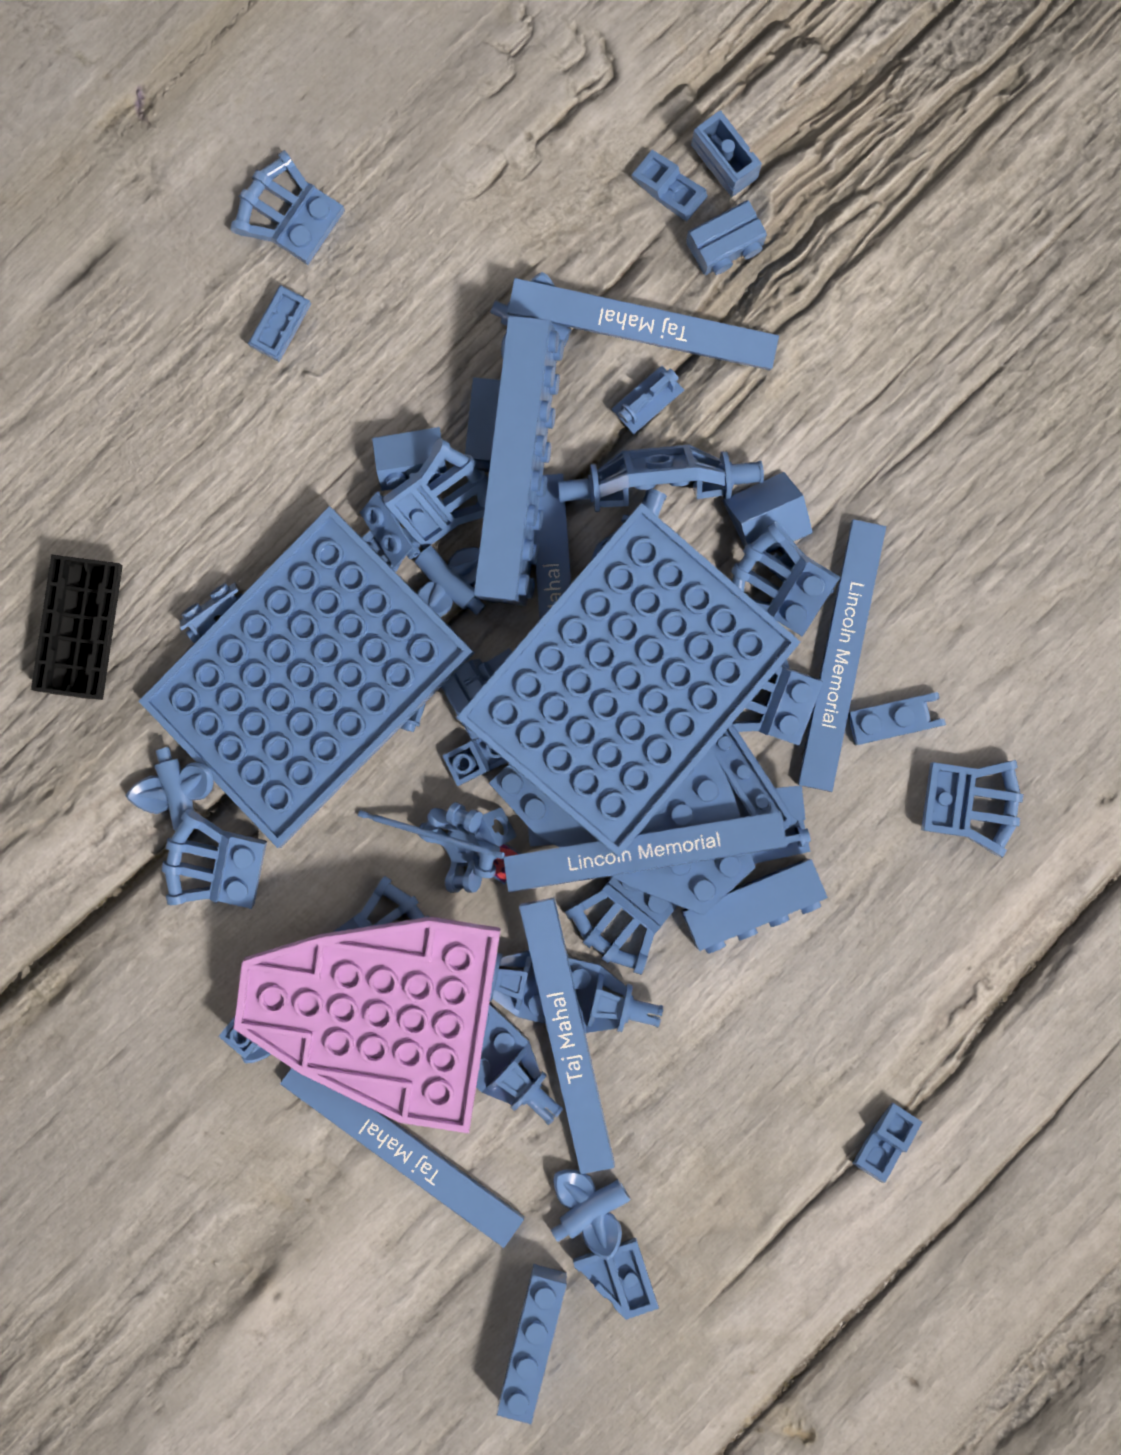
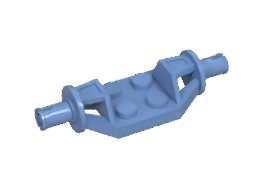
M691 445L621 451L598 470L596 464H590L591 475H588L587 479L558 480L560 503L590 499V502H593L595 512H600V507L629 506L628 487L648 490L654 488L655 485L668 483L671 486H685L690 481H693V490L697 499L724 496L726 500L731 498L733 485L763 483L764 470L762 461L732 464L729 461L727 451H722L719 459Z
M527 950L506 956L497 953L490 1001L492 999L518 1018L546 1024L530 951ZM568 957L585 1033L616 1028L617 1032H622L628 1020L659 1028L660 1017L649 1015L648 1013L662 1016L663 1005L634 1000V996L631 995L633 985L623 984L601 964ZM500 966L524 967V971L500 969ZM602 986L622 994L623 997L602 990Z
M489 1002L476 1088L481 1093L511 1104L510 1108L513 1111L521 1105L527 1104L549 1125L554 1121V1115L557 1117L563 1108L541 1089V1083L547 1074L540 1071L529 1039ZM520 1061L522 1062V1064L525 1066V1068L527 1069V1071H528V1072L530 1073V1075L532 1076V1078H533L532 1080L527 1076V1074H526V1073L523 1071V1069L519 1066L518 1063H519Z

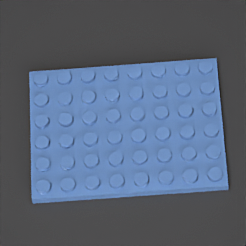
M641 503L456 718L619 857L801 641Z
M329 506L164 674L139 702L195 762L202 763L211 769L214 782L277 848H282L475 652Z

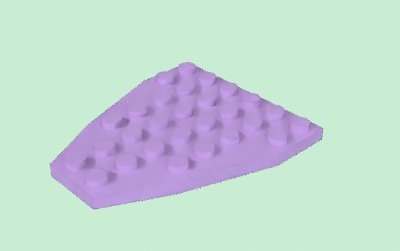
M426 917L319 934L247 956L242 961L234 1029L298 1073L399 1123L469 1133L501 928Z

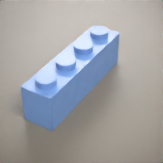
M806 858L732 889L705 915L689 909H683L681 912L696 948L699 951L705 949L707 954L726 947L724 941L737 936L740 941L757 934L756 928L769 923L770 927H775L789 921L788 914L798 910H801L802 914L812 912L822 907L820 901L828 897L812 859Z
M533 1264L498 1401L497 1416L532 1424L567 1286V1272Z

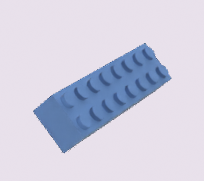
M508 316L474 596L487 602L527 606V598L532 599L535 581L534 578H530L531 565L537 564L539 546L534 544L535 530L540 531L543 522V511L538 510L540 496L545 497L547 489V477L543 476L544 463H549L551 457V442H547L548 429H553L555 424V408H551L552 395H557L559 391L560 377L559 374H555L557 361H562L564 352V341L559 340V332L555 330L553 324L548 319Z

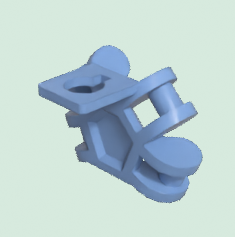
M457 802L451 804L448 811L439 808L431 809L427 815L428 822L422 823L419 827L484 846L493 851H500L499 846L516 838V833L501 807L483 815L477 810H470L468 812L464 805ZM494 819H497L502 824L504 835L494 832L492 828ZM441 828L447 829L449 832L446 834ZM419 835L426 842L443 846L451 860V866L445 878V886L448 892L457 893L464 889L467 893H474L480 888L482 878H492L495 876L496 866L493 864V860L497 859L495 856ZM464 866H468L466 872H464Z

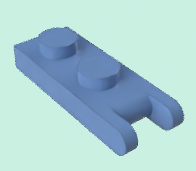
M935 692L849 712L848 717L855 746L946 725L945 718L931 721L927 702L940 699L939 693Z

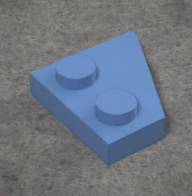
M637 1238L621 1242L616 1254L610 1260L602 1259L593 1252L573 1259L574 1267L593 1283L594 1288L614 1305V1308L625 1320L659 1309Z

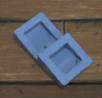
M653 149L632 174V178L645 191L686 222L707 198L705 188L681 174L678 165Z
M891 1103L870 1132L852 1164L879 1182L886 1183L901 1153L907 1152L922 1121L896 1104Z

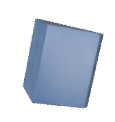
M785 472L736 493L730 499H723L725 508L744 548L747 543H753L769 531L768 526L775 521L784 528L793 542L813 533L804 496ZM776 542L765 551L771 553L782 546L779 542Z

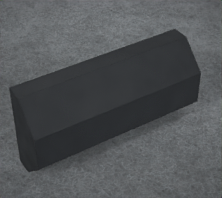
M51 554L31 685L32 691L103 700L123 565L114 562Z

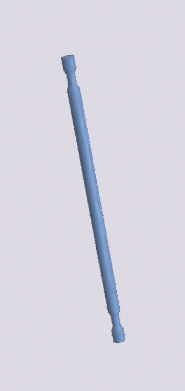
M362 810L358 813V816L362 818H369L375 822L479 853L490 854L499 859H503L505 855L504 852L493 851L484 846L379 815H372Z

